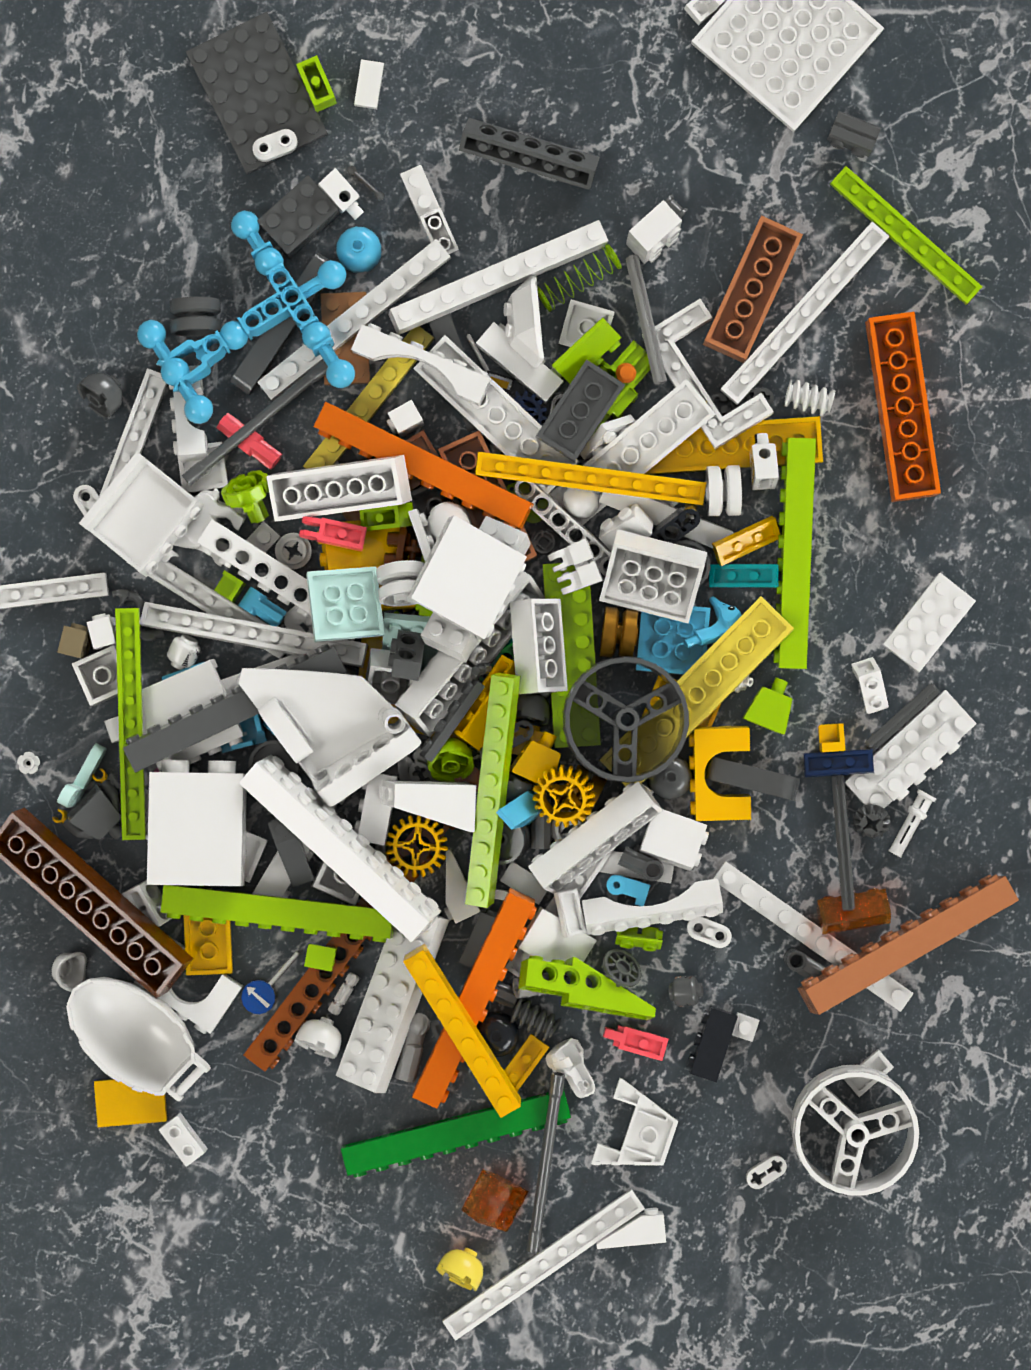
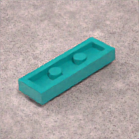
M710 564L709 587L711 588L778 587L779 564H725L723 566Z

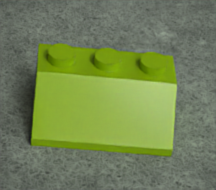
M602 317L561 355L552 366L571 384L586 359L598 366L604 360L601 357L607 351L612 353L621 345L618 340L622 337Z

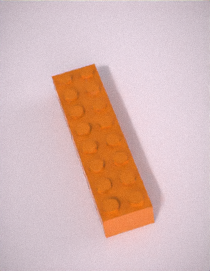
M915 312L868 318L865 325L891 502L937 496L941 494Z

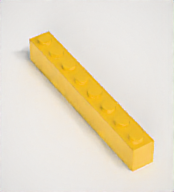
M425 943L404 956L403 963L500 1118L521 1107V1097Z

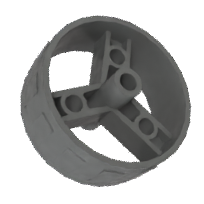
M637 657L610 658L595 664L582 673L572 685L565 699L562 712L565 740L574 757L583 767L596 776L617 782L642 781L659 774L669 767L672 761L679 755L686 741L689 728V711L685 695L679 684L666 670L657 664ZM626 663L650 669L667 684L628 705H624L585 680L600 668ZM592 695H599L601 697L602 703L600 707L594 708L590 705L589 700ZM654 696L659 697L662 701L661 707L657 710L653 709L650 705V700ZM572 701L613 726L612 775L600 771L591 765L579 752L574 743L570 729ZM607 702L620 708L614 712L612 719L602 712ZM644 703L649 713L639 720L638 713L632 708ZM678 705L680 727L672 750L658 765L636 775L638 726ZM624 713L628 714L630 718L627 726L621 723V716ZM619 731H631L629 745L619 744ZM622 748H627L630 751L631 755L627 761L620 760L618 756Z

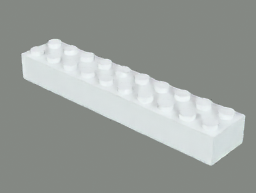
M269 755L256 762L239 782L242 787L410 942L414 941L441 913L438 904L433 899L423 895L420 887L413 882H409L404 877V873L398 867L392 866L382 852L373 849L366 837L358 835L347 820L341 819L335 814L333 807H328L326 803L318 798L316 791L312 788H307L296 773L290 772L285 768L280 758Z

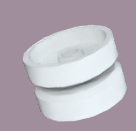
M728 465L724 471V480H722V472L719 466H707L704 496L707 516H720L723 502L725 503V511L728 516H740L742 507L740 466Z
M396 561L379 566L376 569L377 582L383 585L378 589L380 604L393 607L415 605L407 601L406 598L425 563L420 561Z

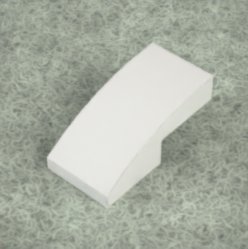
M691 0L686 4L684 10L699 26L723 6L727 0Z

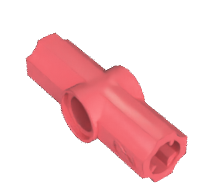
M227 413L220 420L216 428L229 438L243 427L244 424ZM256 431L237 446L270 470L277 465L283 455L264 441V438Z

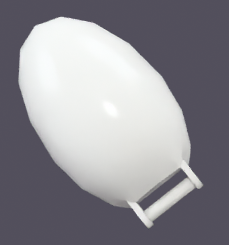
M109 977L88 979L73 987L66 1006L70 1028L77 1035L83 1051L105 1074L117 1082L121 1081L128 1087H132V1090L144 1091L155 1096H162L167 1092L175 1100L181 1101L184 1098L183 1094L204 1072L207 1073L211 1069L210 1065L195 1053L193 1040L180 1017L166 1002L159 998L156 999L141 986ZM192 1064H195L197 1067L176 1088L173 1084Z

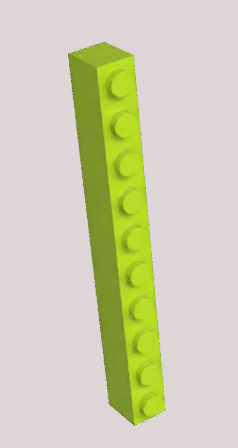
M786 438V443H782L781 456H785V466H781L780 478L784 479V489H780V502H783V512H779V525H782V535H778V548H782L781 558H777L781 576L780 581H778V587H776V594H780L779 604L776 603L775 610L794 630L778 645V649L773 651V663H777V668L807 669L815 438Z
M500 672L491 675L475 812V831L472 838L465 905L488 908L494 904L504 823L496 812L506 805L520 675Z
M178 885L163 886L160 913H167V918L180 919L181 915L190 916L189 920L202 922L203 918H213L212 923L226 924V920L235 921L236 926L249 927V923H257L258 928L272 929V925L281 926V931L294 932L295 928L304 929L306 934L317 935L318 931H327L326 936L340 937L341 933L350 934V939L363 940L364 936L373 937L372 941L386 942L387 938H393L394 926L372 907Z

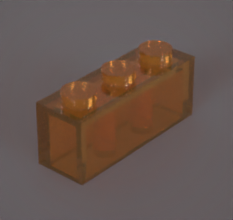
M873 888L862 893L854 892L855 909L852 911H843L841 896H826L817 900V913L822 934L891 923V910L886 889L879 890Z

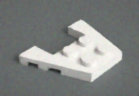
M619 1078L613 1098L634 1105L635 1108L621 1150L597 1143L591 1164L664 1165L678 1120L627 1081Z

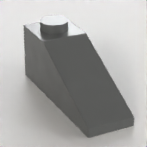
M278 819L268 822L273 840L292 887L315 880L302 841Z

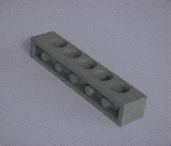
M468 118L459 146V151L590 190L600 159L599 156L472 118Z

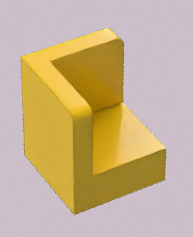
M843 723L818 726L820 752L845 751Z

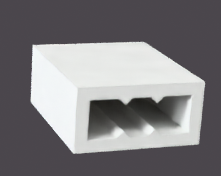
M663 809L660 814L649 821L639 852L651 858L691 871L694 866L698 867L702 854L698 852L701 844H706L709 832H706L707 825Z

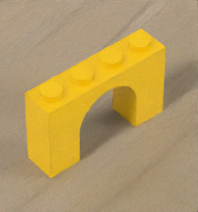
M748 726L697 727L688 736L689 747H693V756H689L690 770H693L694 779L690 780V792H694V801H690V815H694L696 821L751 820V796L749 794L716 793L707 786L704 777L708 761L716 754L729 751H750V728Z

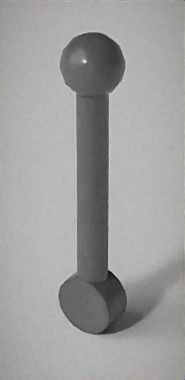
M351 165L348 167V174L354 175L376 195L377 200L382 201L384 199V193L378 192L357 172L355 166Z

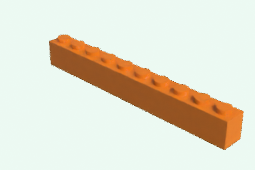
M328 402L324 403L313 426L319 429V435L328 439L334 436L340 439L338 444L348 449L354 446L360 449L358 454L368 459H371L372 456L384 458L404 455L409 479L412 480L413 476L421 479V485L431 490L435 486L442 490L441 495L451 500L457 497L463 500L461 505L471 510L477 507L483 510V516L493 519L498 517L504 520V524L515 529L516 527L523 528L534 505Z
M509 888L458 996L476 1026L479 1021L483 1023L488 1013V1010L485 1009L488 1001L493 1002L498 992V989L495 988L498 980L502 982L507 973L506 963L508 960L512 961L515 957L517 940L522 941L527 928L524 926L527 919L532 920L537 910V907L534 906V898L512 888ZM444 1027L412 1095V1098L436 1109L440 1102L445 1103L450 1091L446 1089L449 1083H454L458 1076L459 1070H456L459 1062L464 1063L465 1061Z

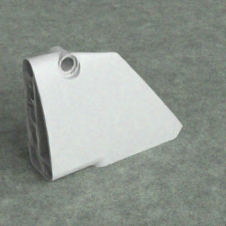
M242 668L238 684L256 706L262 719L296 763H299L309 776L314 789L328 807H332L413 752L421 744V740L406 721L401 711L393 707L362 676L286 669ZM391 717H399L396 723H388Z

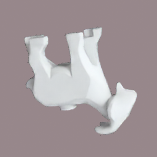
M214 488L213 491L203 490L194 497L204 505L202 513L196 520L191 521L187 526L188 529L185 535L178 538L173 545L200 550L198 549L200 544L197 541L211 519L217 522V518H227L231 521L233 527L239 531L247 517V513H244L243 508H230L229 505L219 501L220 493L217 488ZM220 540L216 541L218 551L224 552L228 550V544ZM171 550L167 556L162 557L161 561L167 563L171 557H179V555ZM212 552L210 556L217 565L222 567L223 564L218 562L220 557Z

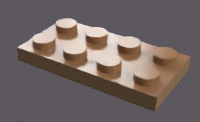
M322 293V323L328 326L367 293ZM356 334L339 347L335 353L339 359L350 362L355 369V378L350 385L368 384L370 382L369 359L355 354L351 350L357 337ZM324 375V385L330 386L331 384L328 382L326 375Z

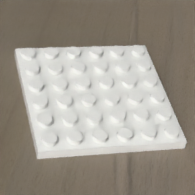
M727 0L695 36L691 44L791 131L795 132L881 34L884 27L853 0Z

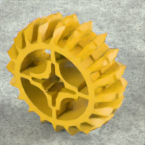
M560 765L559 771L554 766L551 767L550 773L544 771L542 774L543 778L539 777L536 781L538 785L533 788V791L537 794L533 795L532 798L538 802L534 806L535 809H542L539 815L540 817L547 815V823H550L552 819L556 820V827L559 826L560 822H563L566 828L569 826V821L574 826L578 824V819L582 822L585 821V814L590 815L592 812L590 807L595 805V801L592 798H595L596 792L590 791L593 789L594 784H586L589 776L580 777L582 770L579 769L577 773L572 772L573 766H570L568 771H565L564 765ZM559 780L569 781L566 785L552 784ZM575 785L581 791L583 802L578 800L579 797L573 792ZM569 789V792L567 794L568 797H566L561 801V803H559L561 799L560 796L566 793V791ZM546 791L550 792V796L555 800L553 807L547 800ZM564 807H569V808H571V809H573V808L576 809V810L570 811V812H562V811H560V810H561L562 808H564Z
M410 815L408 816V824L403 819H400L401 828L393 825L392 828L397 833L389 832L388 836L393 838V842L387 841L385 844L386 846L393 847V850L386 851L387 855L394 853L395 856L389 862L392 864L397 860L399 864L396 867L399 869L404 866V875L408 874L409 869L413 870L412 877H416L417 870H420L422 877L426 876V868H428L431 874L434 873L431 865L435 864L436 867L440 868L441 864L437 859L445 860L446 858L445 855L440 854V851L448 850L447 846H441V842H446L447 837H439L444 830L440 829L436 832L434 829L438 826V822H434L430 826L428 825L430 819L426 818L425 823L421 822L422 817L418 815L417 822H413V817ZM415 827L412 840L398 841L406 829ZM422 828L427 829L433 835L436 844L423 841ZM418 834L419 844L429 848L419 849L420 852L417 853V858H415L414 848L405 846V844L415 843L414 840L417 839ZM398 848L407 849L411 852L412 864L402 859ZM435 851L433 858L429 862L419 865L422 852Z

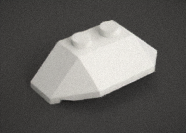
M535 274L527 278L511 294L509 300L505 302L504 316H507L508 323L506 324L505 334L506 337H509L510 346L531 366L538 368L544 359L537 275Z

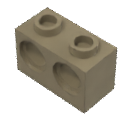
M71 623V627L64 626L57 653L81 659L88 657L92 643L88 627Z

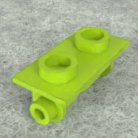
M638 927L628 928L622 932L616 931L618 935L616 936L615 944L620 945L622 948L641 947L645 951L661 949L663 931L659 930V928H642V934H637Z

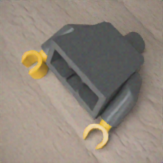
M100 768L103 772V777L97 779L92 774V778L96 782L101 783V785L96 784L69 813L58 809V812L62 814V819L59 820L53 816L52 820L55 823H63V827L78 838H96L101 840L108 833L113 839L117 840L122 835V827L117 824L121 819V800L119 792L111 781L107 780V772Z

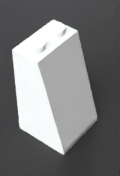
M383 780L382 786L379 788V798L382 800V804L468 832L475 831L476 785L465 782Z

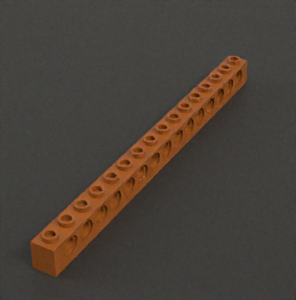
M474 767L472 773L467 778L462 779L461 776L454 778L455 782L466 781L476 785V792H478L480 770ZM422 817L421 822L425 823L426 818ZM444 824V832L439 837H445L446 831L449 828L453 831L455 827ZM415 828L412 830V832L409 834L405 841H410L413 839ZM422 828V837L428 838L431 844H436L433 835L427 829ZM418 834L417 839L414 840L415 843L405 844V846L414 848L415 858H417V853L420 852V848L417 846ZM398 849L402 859L406 855H412L407 849ZM424 851L420 854L419 865L425 864L432 859L431 851ZM396 860L391 865L397 866L399 862ZM402 866L400 870L403 872L405 867ZM409 869L408 874L404 875V877L409 882L414 883L419 874L417 873L416 877H412L413 870ZM363 897L356 905L374 908ZM341 933L340 937H332L326 944V947L329 945L342 947L346 950V957L344 959H337L335 957L332 976L325 978L321 975L320 969L309 967L243 1056L263 1071H266L268 1067L273 1070L281 1059L277 1055L282 1049L285 1051L289 1049L294 1042V1039L291 1038L296 1030L299 1031L300 1027L307 1021L305 1018L310 1012L316 1013L322 1005L319 1001L324 993L327 996L336 986L333 981L338 975L340 977L344 976L350 968L347 964L351 957L356 959L364 949L361 946L365 939L370 941L372 937L364 936L363 940L357 941L350 940L348 934ZM315 984L319 989L316 996L309 995L306 991L307 985ZM299 1002L304 1005L305 1011L303 1014H296L293 1011L294 1003ZM281 1021H287L290 1024L291 1030L284 1033L279 1029ZM268 1039L274 1040L277 1044V1049L274 1051L267 1050L265 1041Z

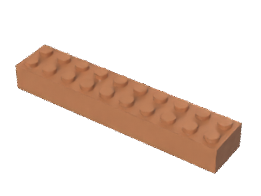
M990 874L981 878L979 885L968 886L959 891L960 896L946 898L939 903V908H929L919 914L921 918L913 921L910 919L900 925V930L895 932L891 930L880 936L881 941L876 943L870 942L860 948L862 952L846 955L840 959L841 964L835 966L832 964L821 970L822 975L818 977L810 976L801 981L802 986L797 989L810 1013L822 1014L1019 901L1006 876H997V874L991 876Z

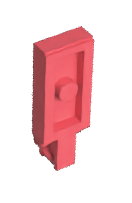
M618 1025L617 1030L605 1027L603 1037L614 1040L613 1046L618 1047V1049L660 1061L663 1060L669 1040L663 1036Z

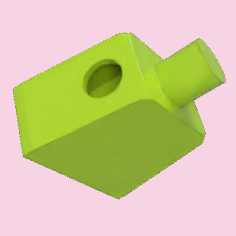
M775 677L771 689L762 686L742 719L784 735L792 704V698L783 695L788 682Z

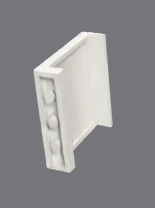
M136 452L79 524L105 543L139 573L147 577L155 572L159 565L158 562L162 557L167 556L171 552L175 541L185 535L188 529L187 526L192 520H196L200 516L204 505L140 453Z
M453 515L447 519L406 600L412 604H420L477 636L476 639L478 641L483 640L485 637L488 638L493 632L494 625L492 624L495 618L502 614L505 608L503 602L506 596L509 597L513 593L516 586L514 581L517 575L520 576L526 567L524 561L527 556Z
M215 659L208 660L142 689L143 735L148 733V728L156 724H160V727L169 723L168 719L177 714H181V716L190 713V708L198 704H202V706L211 703L210 699L219 694L227 695L216 668L218 666ZM240 723L163 760H189L190 764L201 760L200 755L208 752L210 756L222 751L221 746L229 743L231 747L243 742L241 737L247 735V732H243ZM162 760L156 763L159 772H161Z

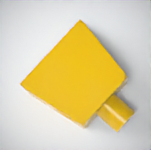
M544 731L539 743L529 739L511 765L510 771L537 783L536 781L539 777L543 778L542 774L544 771L550 773V769L553 766L557 769L561 753L552 750L557 736Z

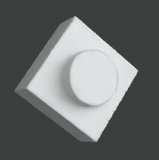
M737 1012L738 1018L732 1035L753 1042L760 1020Z

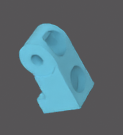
M621 875L610 876L606 884L611 894H624L636 898L634 904L644 906L650 888L648 883Z

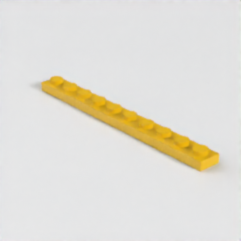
M485 452L477 453L475 475L696 505H703L706 482Z

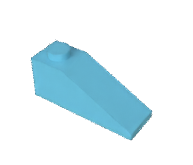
M528 790L496 813L513 830L530 825L539 816L542 809H535L534 806L538 802L534 801L532 797L537 793Z

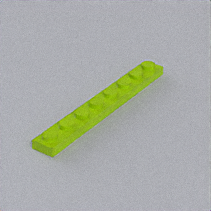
M847 166L830 183L836 191L871 222H874L897 245L965 305L983 287Z

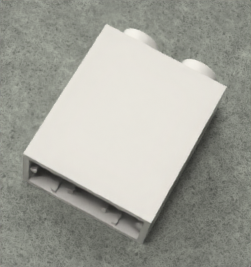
M162 760L161 772H149L147 885L245 886L247 790L239 782L246 774L236 773V761H208V773H189V760Z

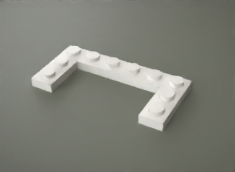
M698 299L656 325L655 330L665 373L676 388L685 379H688L716 413V415L701 426V429L713 448L717 449L771 416L774 411L763 394L760 393L722 417L675 344L678 340L712 320V316L701 299Z

